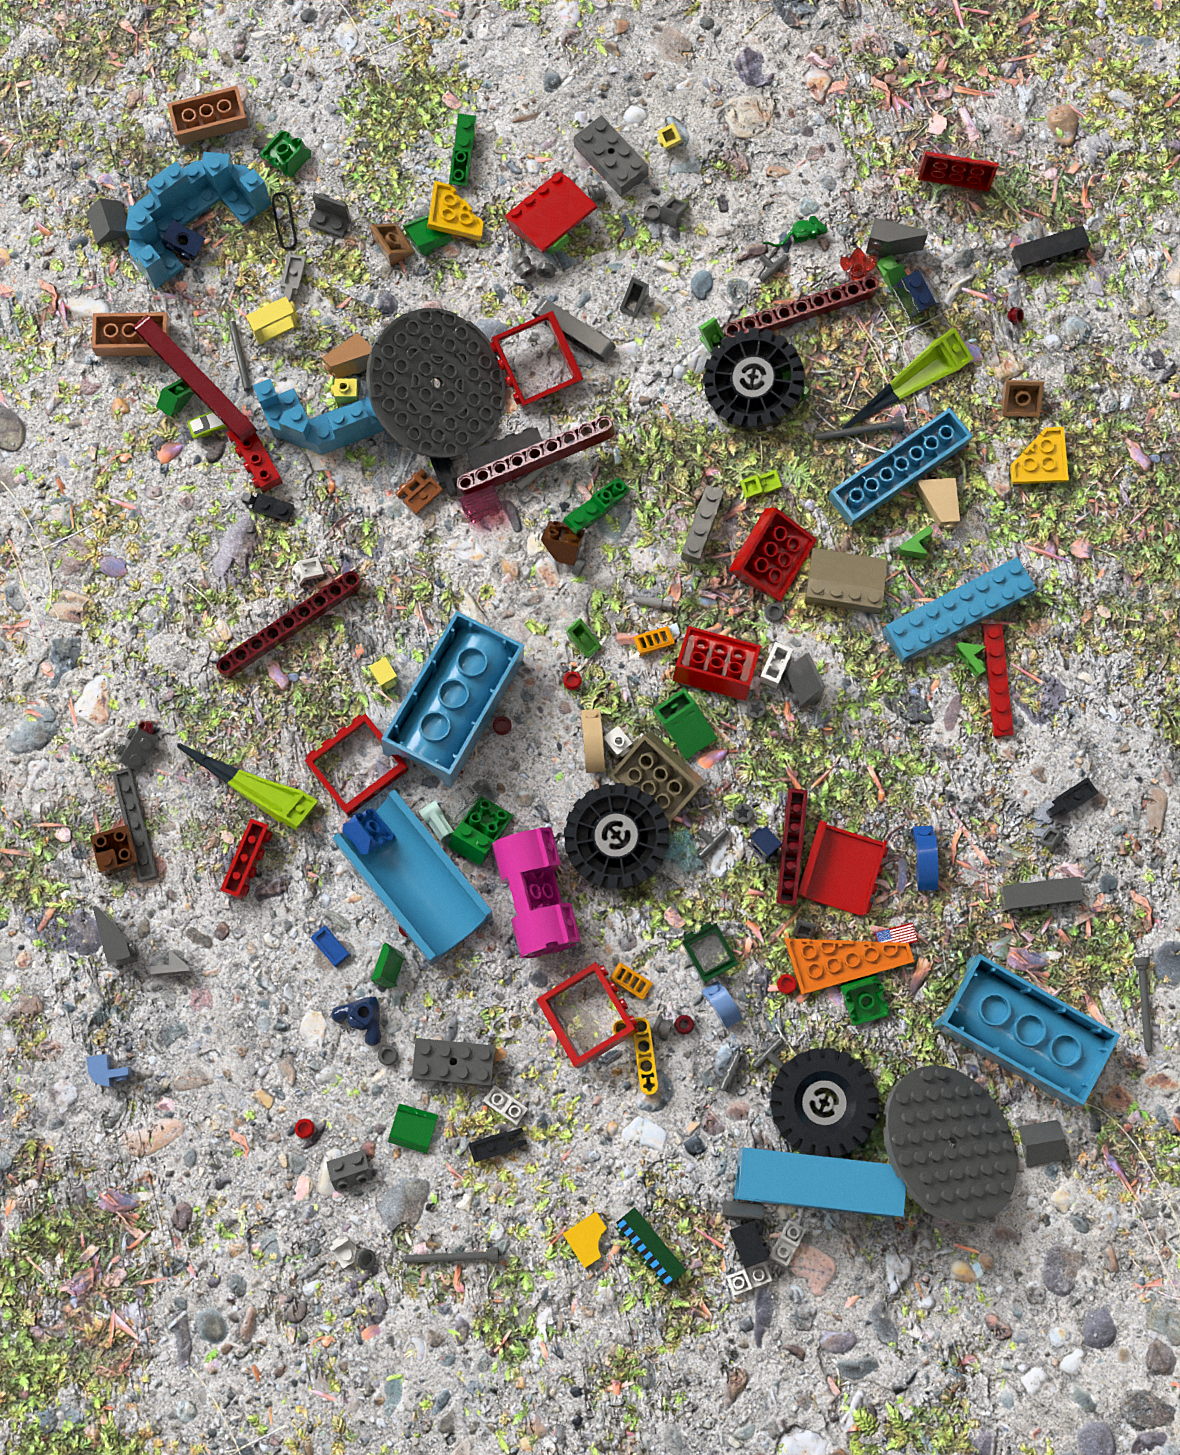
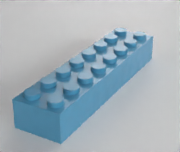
M948 408L831 490L828 499L849 526L852 527L966 447L973 436L951 408Z
M1016 557L885 625L883 633L902 664L1032 596L1037 588L1019 558Z

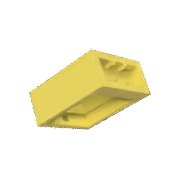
M286 296L246 315L251 331L259 345L299 326L297 322L299 316L296 312V307L292 301H288Z

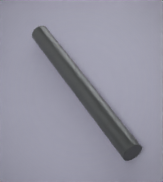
M230 321L228 324L244 391L251 390V385L236 322Z

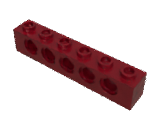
M788 788L775 900L776 907L793 909L796 907L808 790Z

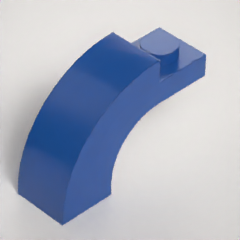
M913 826L918 891L937 890L938 849L933 826Z

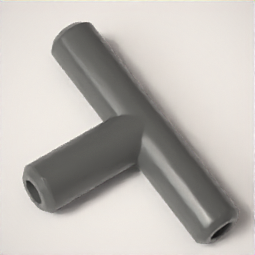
M762 254L759 260L768 269L759 277L760 281L765 282L789 260V257L784 254L773 263L765 254Z
M701 828L697 834L707 845L697 854L698 857L703 860L729 832L723 828L712 838Z
M778 1037L752 1063V1066L758 1070L769 1060L780 1070L784 1063L774 1053L781 1047L784 1041Z

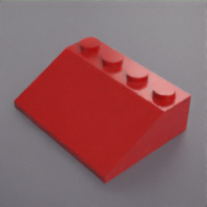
M924 151L920 161L917 180L989 192L999 163Z
M558 171L504 217L513 233L544 253L598 207L569 177Z
M765 508L728 571L744 583L781 602L817 539L778 508Z
M688 626L672 681L746 701L761 645Z

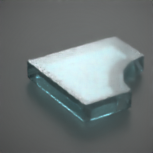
M688 828L670 834V847L665 859L679 865L682 872L700 866L701 863Z

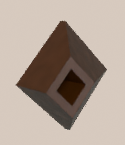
M549 521L541 541L556 562L574 566L579 555L585 530L582 529L575 534L567 525L559 521Z
M128 824L90 836L99 873L103 876L123 871L138 862Z

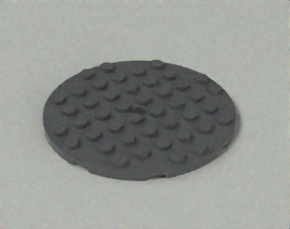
M418 309L405 313L390 322L380 332L371 348L367 362L366 382L368 396L375 415L394 440L419 455L431 458H451L467 453V450L476 448L486 441L498 425V419L505 403L506 387L503 370L501 371L498 365L497 353H493L489 344L491 342L471 321H466L457 316V313L444 309ZM434 378L440 381L439 388L434 387Z
M939 1065L924 1066L909 1072L892 1088L884 1109V1115L886 1116V1128L883 1129L884 1141L896 1176L898 1178L901 1177L908 1188L907 1193L925 1211L940 1220L945 1219L953 1222L954 1225L969 1226L980 1224L993 1218L1008 1203L1013 1193L1017 1173L1015 1144L1009 1125L990 1095L977 1082L962 1072ZM948 1141H951L952 1144H955L953 1148L950 1147Z

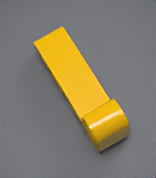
M637 1017L635 1018L637 1023L643 1022L647 1028L644 1032H638L630 1038L634 1040L640 1090L644 1095L651 1096L658 1089L651 1029L646 1018ZM623 1019L618 1020L614 1023L612 1031L613 1035L617 1033L616 1027L618 1025L622 1024L626 1026ZM642 1041L649 1044V1050L646 1052L638 1049V1044ZM644 1061H648L652 1065V1069L648 1072L643 1071L640 1067ZM653 1074L654 1077H650V1083L654 1084L655 1087L648 1092L647 1088L643 1087L647 1083L646 1077L642 1079L641 1075L649 1076Z

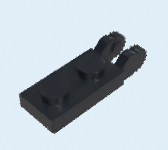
M518 1128L509 1132L504 1131L468 1143L474 1163L526 1145V1140H519L513 1144H510L509 1141L510 1136L521 1134L523 1129Z

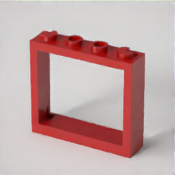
M553 310L491 338V343H489L493 353H497L499 360H497L501 371H505L507 375L505 377L506 383L509 388H513L515 393L513 394L514 401L517 405L520 404L521 408L583 380ZM547 321L572 379L524 399L499 342Z
M366 713L355 717L351 725L342 727L334 738L326 739L321 744V748L317 751L312 750L309 752L304 760L348 817L409 770L399 755H391L397 762V765L346 804L314 763L364 724L369 727L381 742L382 733Z
M597 962L589 965L536 999L570 1061L577 1069H580L639 1032L636 1027L638 1025L637 1020L633 1015L630 1016L626 1010L629 1008L623 998H619L617 995L619 990L613 981H609L607 977L609 972L604 965H600ZM593 973H596L627 1027L580 1056L549 1001Z

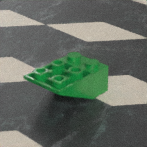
M685 688L653 709V716L685 760L717 739L699 707Z
M480 796L452 833L448 847L481 866L493 850L492 843L500 839L514 815Z

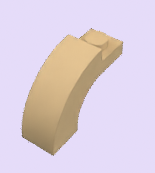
M600 709L581 710L586 773L604 772L605 761Z

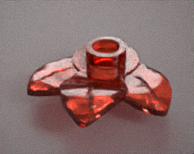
M859 247L852 252L850 258L841 257L840 259L841 268L848 272L850 279L853 281L866 277L867 272L873 270L877 263L876 255L866 257Z

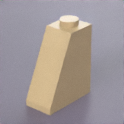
M956 478L918 480L916 491L938 528L950 530L957 527L960 522Z

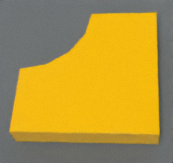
M594 1212L563 1233L584 1268L601 1258L598 1242L601 1234L607 1227L597 1212Z

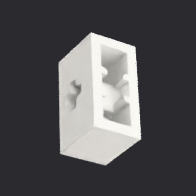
M775 642L759 682L777 689L793 649Z

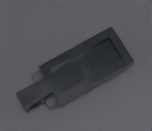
M429 457L440 486L443 489L447 488L450 497L456 496L457 491L454 485L457 484V475L450 458Z
M243 492L241 497L242 503L248 504V508L253 510V512L285 523H289L295 507L294 504L254 492V495Z
M1087 777L1057 796L1052 801L1054 806L1048 809L1046 813L1050 818L1057 813L1063 816L1090 800L1099 792Z

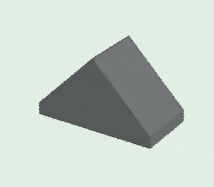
M671 197L660 209V221L677 228L689 204Z
M632 277L619 310L636 318L649 296V284Z

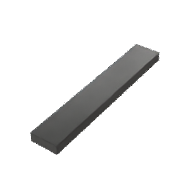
M129 767L112 772L124 824L129 826L138 860L134 864L138 881L142 883L159 878L132 768Z

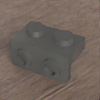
M136 724L134 728L128 731L126 736L128 739L124 745L121 744L116 754L119 762L139 772L159 739Z
M365 1149L326 1162L330 1181L335 1191L346 1190L351 1186L364 1184L373 1179Z

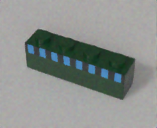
M635 1207L616 1222L618 1227L615 1229L623 1238L625 1236L628 1237L631 1241L628 1245L636 1254L638 1252L642 1254L644 1258L641 1261L649 1270L651 1268L655 1270L657 1274L654 1277L662 1286L664 1284L667 1286L671 1285L687 1271Z

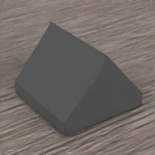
M1049 827L1039 843L1053 853L1064 838V833Z
M797 918L793 935L812 940L816 924Z

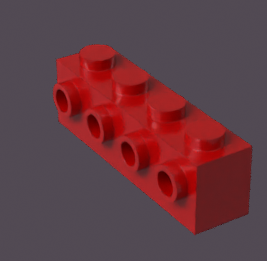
M230 430L226 432L230 442L235 441L237 447L234 449L239 458L243 457L246 461L243 463L248 474L252 472L254 476L252 481L256 489L260 488L264 493L283 483L256 433L242 443Z
M250 818L220 891L223 894L241 901L243 896H247L250 886H248L250 879H254L257 873L256 865L258 860L261 861L265 854L264 846L270 842L272 837V829L269 825Z

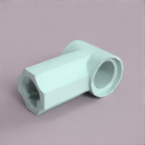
M435 800L419 810L420 815L426 824L430 825L440 842L452 835L454 831L444 818V813Z

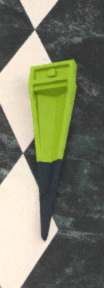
M951 328L938 339H935L853 416L842 429L853 426L896 401L961 369L974 358L957 330Z
M181 743L177 744L180 750L279 823L283 822L294 830L300 827L318 804V800L301 790L250 774L204 755Z

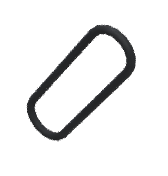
M277 192L272 197V207L278 240L283 249L290 250L297 244L290 199L286 193ZM277 195H284L287 199L294 236V244L290 247L283 246L281 242L274 203Z

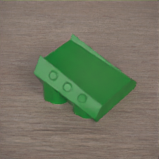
M280 130L261 151L260 157L288 177H295V173L308 158L311 159V150L305 146L302 139L293 138L289 132Z
M429 214L403 225L409 240L417 252L424 256L431 255L434 252V248L444 247L450 241H453L451 234L427 228Z
M384 943L371 979L374 984L390 989L398 986L396 981L403 961L407 959L401 951L387 943Z
M878 974L869 975L840 985L853 1026L890 1015L888 1003L883 993L884 988L879 981Z
M399 1103L388 1143L427 1154L438 1115Z

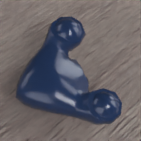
M365 997L345 1005H338L332 1010L331 1017L333 1021L341 1023L347 1019L351 1028L361 1031L366 1029L364 1041L368 1046H376L380 1043L382 1037L379 1028L380 1007L376 997Z

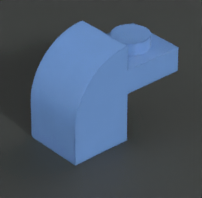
M719 981L702 990L704 997L713 1007L718 1019L726 1029L743 1019L732 997Z
M103 1054L86 1057L88 1073L91 1079L99 1085L114 1087L113 1079H115V1082L126 1081L127 1077L132 1076V1068L130 1067L112 1069L110 1055Z

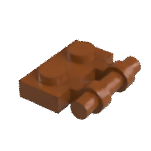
M423 469L411 475L412 478L405 484L402 483L394 493L399 499L404 494L407 496L403 503L415 515H418L443 492V488L431 476L426 480L423 479L427 474ZM416 483L419 484L413 492L410 490Z

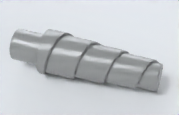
M635 597L634 603L659 609L661 607L669 608L670 601L663 600V598Z

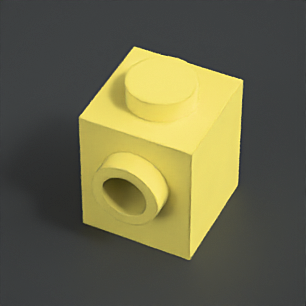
M674 123L657 131L659 134L657 140L660 146H664L666 150L683 143Z
M335 379L334 385H331V396H334L336 403H353L358 401L359 385L357 379Z
M386 657L369 666L382 690L394 687L396 682L399 681Z

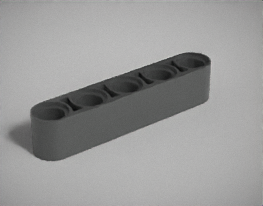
M543 298L532 312L535 318L553 310L567 340L599 361H607L616 348L612 341L548 299ZM547 321L543 322L544 325L549 327Z

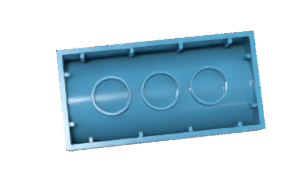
M456 611L381 739L383 754L388 757L391 755L404 756L423 765L442 780L444 786L451 789L522 665L524 645Z
M394 789L388 794L384 803L376 810L379 817L395 835L394 840L369 854L359 855V850L345 833H337L332 839L350 865L432 966L493 918L492 910Z
M981 954L969 958L966 964L965 976L955 996L944 1013L935 1021L933 1027L1069 1106H1083L1120 1034Z
M746 1147L738 1150L734 1199L892 1218L894 1216L904 1217L906 1185L901 1177L898 1178L891 1164Z

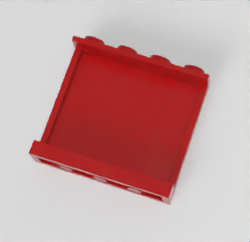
M820 820L798 888L797 897L864 917L866 913H870L873 902H870L871 894L875 895L878 887L875 881L877 876H881L883 865L880 864L882 858H886L889 847H886L887 841L881 842L827 825V822Z

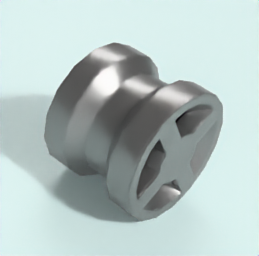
M601 181L597 182L596 185H587L589 198L593 202H596L598 199H606L605 189Z
M528 256L522 257L514 263V268L519 271L521 279L529 278L536 272V267L531 264V259Z
M659 1014L651 1032L654 1034L659 1033L666 1039L673 1020H666Z

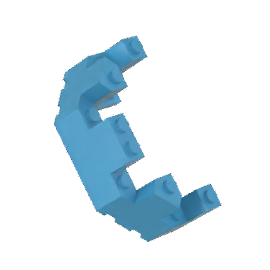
M204 152L202 161H193L184 169L175 161L146 182L150 190L148 195L139 200L135 206L129 205L126 231L130 238L128 252L134 264L156 290L184 269V265L176 255L163 246L164 244L161 243L172 220L186 226L222 200L239 222L245 225L272 205L264 180L254 168L250 171L246 165L233 164L230 154Z
M271 379L253 385L273 436L287 440L291 444L304 449L312 450L319 455H324L385 431L375 415L369 396L308 420L294 388L277 395Z

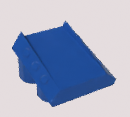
M367 809L362 814L356 813L348 822L343 824L342 833H345L359 850V855L369 854L395 839V835L374 809Z

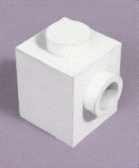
M619 726L603 737V742L617 759L620 756L624 758L632 748V742Z

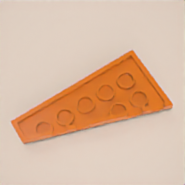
M784 938L801 995L915 962L909 943Z

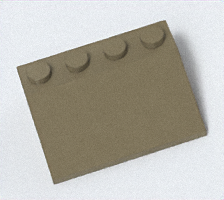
M813 548L804 602L879 614L883 603L887 560Z
M652 731L645 733L609 775L615 783H625L627 786L633 785L641 788L643 792L650 794L664 811L668 825L707 784L700 775Z

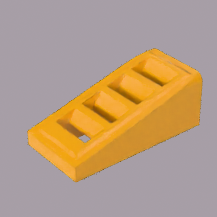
M668 626L633 637L639 657L675 644ZM665 632L668 639L667 642L664 641L661 633ZM656 635H658L660 639V644H658L656 641ZM648 638L652 639L653 646H650ZM641 641H645L646 648H643Z
M621 962L618 963L609 978L610 981H613L644 1000L653 985L651 981ZM624 970L625 973L621 980L617 979L620 972ZM628 974L632 975L629 982L625 984L624 981ZM635 978L639 979V981L633 989L631 988V985L634 982ZM642 982H644L645 986L641 993L637 992Z

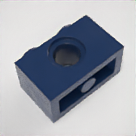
M172 220L161 243L169 251L175 250L180 253V256L185 260L190 261L191 259L195 261L205 242V237ZM185 239L188 244L180 245L178 240Z
M765 826L763 829L759 827L751 835L749 846L766 862L780 849L782 843Z

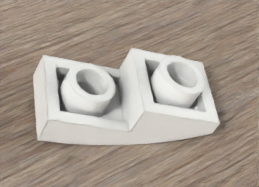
M496 1085L492 1086L483 1099V1102L515 1125L518 1124L528 1109Z
M788 1220L768 1258L786 1268L807 1229Z
M766 1261L726 1276L733 1296L773 1280Z

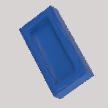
M325 925L310 937L335 968L350 956L349 952Z

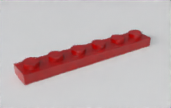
M1002 624L982 625L983 643L986 646L984 653L993 737L1013 736Z

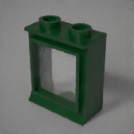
M711 922L700 927L701 931L696 934L693 931L686 934L681 942L703 985L716 976H721L729 969L736 968L739 965L717 923L712 925Z

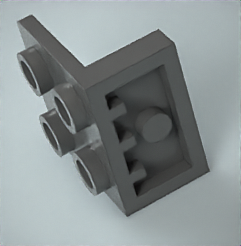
M314 192L312 197L315 211L310 219L309 227L343 239L351 222L348 205L343 200H334L324 193L318 194Z

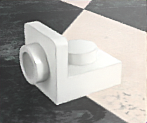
M318 557L297 561L292 568V576L298 585H302L305 580L322 577L324 574Z
M340 1236L332 1241L333 1246L330 1247V1250L333 1251L343 1269L355 1262L357 1250L349 1237L343 1238V1236Z

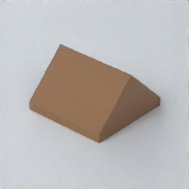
M397 223L372 224L370 226L372 238L390 266L414 254V249Z
M1006 380L1002 388V416L1040 417L1044 381Z

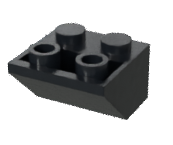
M750 1221L729 1230L744 1269L769 1260L768 1255L771 1253L767 1243H762L760 1236L763 1233L758 1223L754 1224V1221Z

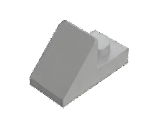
M170 949L169 965H167V962H156L155 966H150V974L152 976L193 973V969Z

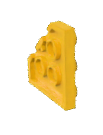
M434 181L427 228L480 241L484 223L481 218H477L465 199H461L458 196L457 190L453 185Z
M1045 427L1037 438L1010 465L1011 484L1068 482L1064 427Z

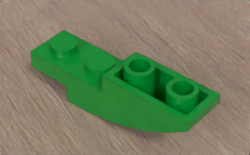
M458 113L449 177L450 185L467 186L475 142L476 115Z
M617 477L593 494L590 500L565 516L563 522L577 534L582 529L589 528L602 518L631 490Z

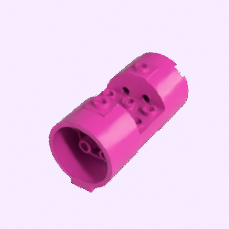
M539 827L515 833L493 842L492 847L499 877L502 884H509L514 900V908L517 912V916L512 918L511 922L521 959L537 958L550 953L554 954L576 946V943L581 941L572 904L562 903L554 873L559 868L558 866L561 865L552 827Z

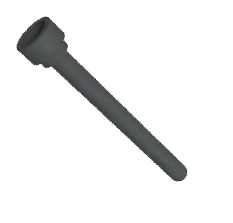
M902 415L895 416L894 419L888 422L817 433L815 439L820 441L886 429L902 431L904 430V420Z
M1149 957L1133 958V961L1139 973L1144 1049L1147 1053H1150L1153 1048L1146 972L1150 965Z
M490 1247L485 1252L404 1255L402 1261L404 1263L486 1260V1262L495 1264L499 1263V1247Z

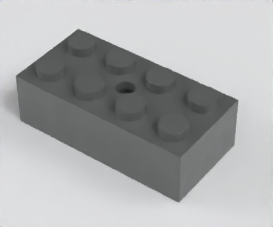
M602 115L574 136V147L620 197L648 176L649 165Z
M416 1038L411 1078L414 1080L492 1087L496 1046ZM451 1058L457 1059L456 1065L450 1064Z

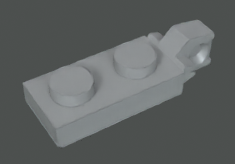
M289 253L287 255L280 287L281 293L284 294L283 297L286 296L289 302L293 301V295L297 296L300 290L307 260L306 256Z

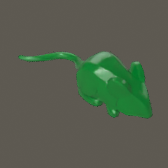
M810 216L809 220L796 221L781 243L763 242V244L779 247L785 244L791 235L795 243L805 242L808 238L815 240L817 239L816 235L827 233L828 229L817 217Z

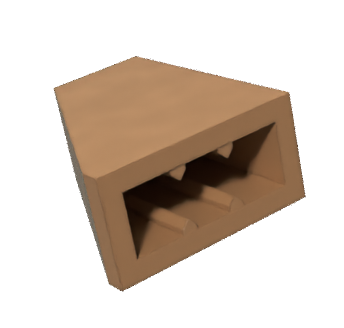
M356 333L322 357L325 363L323 367L329 375L333 374L336 379L366 370L372 347L359 333Z

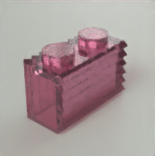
M493 485L458 499L467 523H478L483 517L488 515L490 517L495 516L502 510L501 502Z

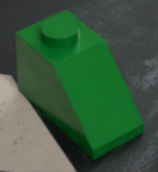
M180 379L162 389L156 407L171 417L184 408L194 395V392Z

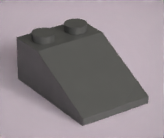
M875 218L866 253L872 257H887L891 254L894 256L921 251L924 248L929 231Z
M808 652L786 669L782 678L785 687L789 688L792 693L790 697L793 704L797 705L799 709L820 701L825 689L823 680Z
M93 906L107 964L117 968L137 962V956L139 955L137 944H133L130 938L104 910L98 906Z

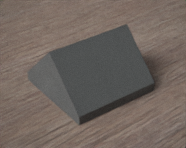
M99 198L86 212L97 245L128 235L126 231L127 217L121 201Z
M1058 1120L1018 1127L1026 1167L1066 1160V1138Z

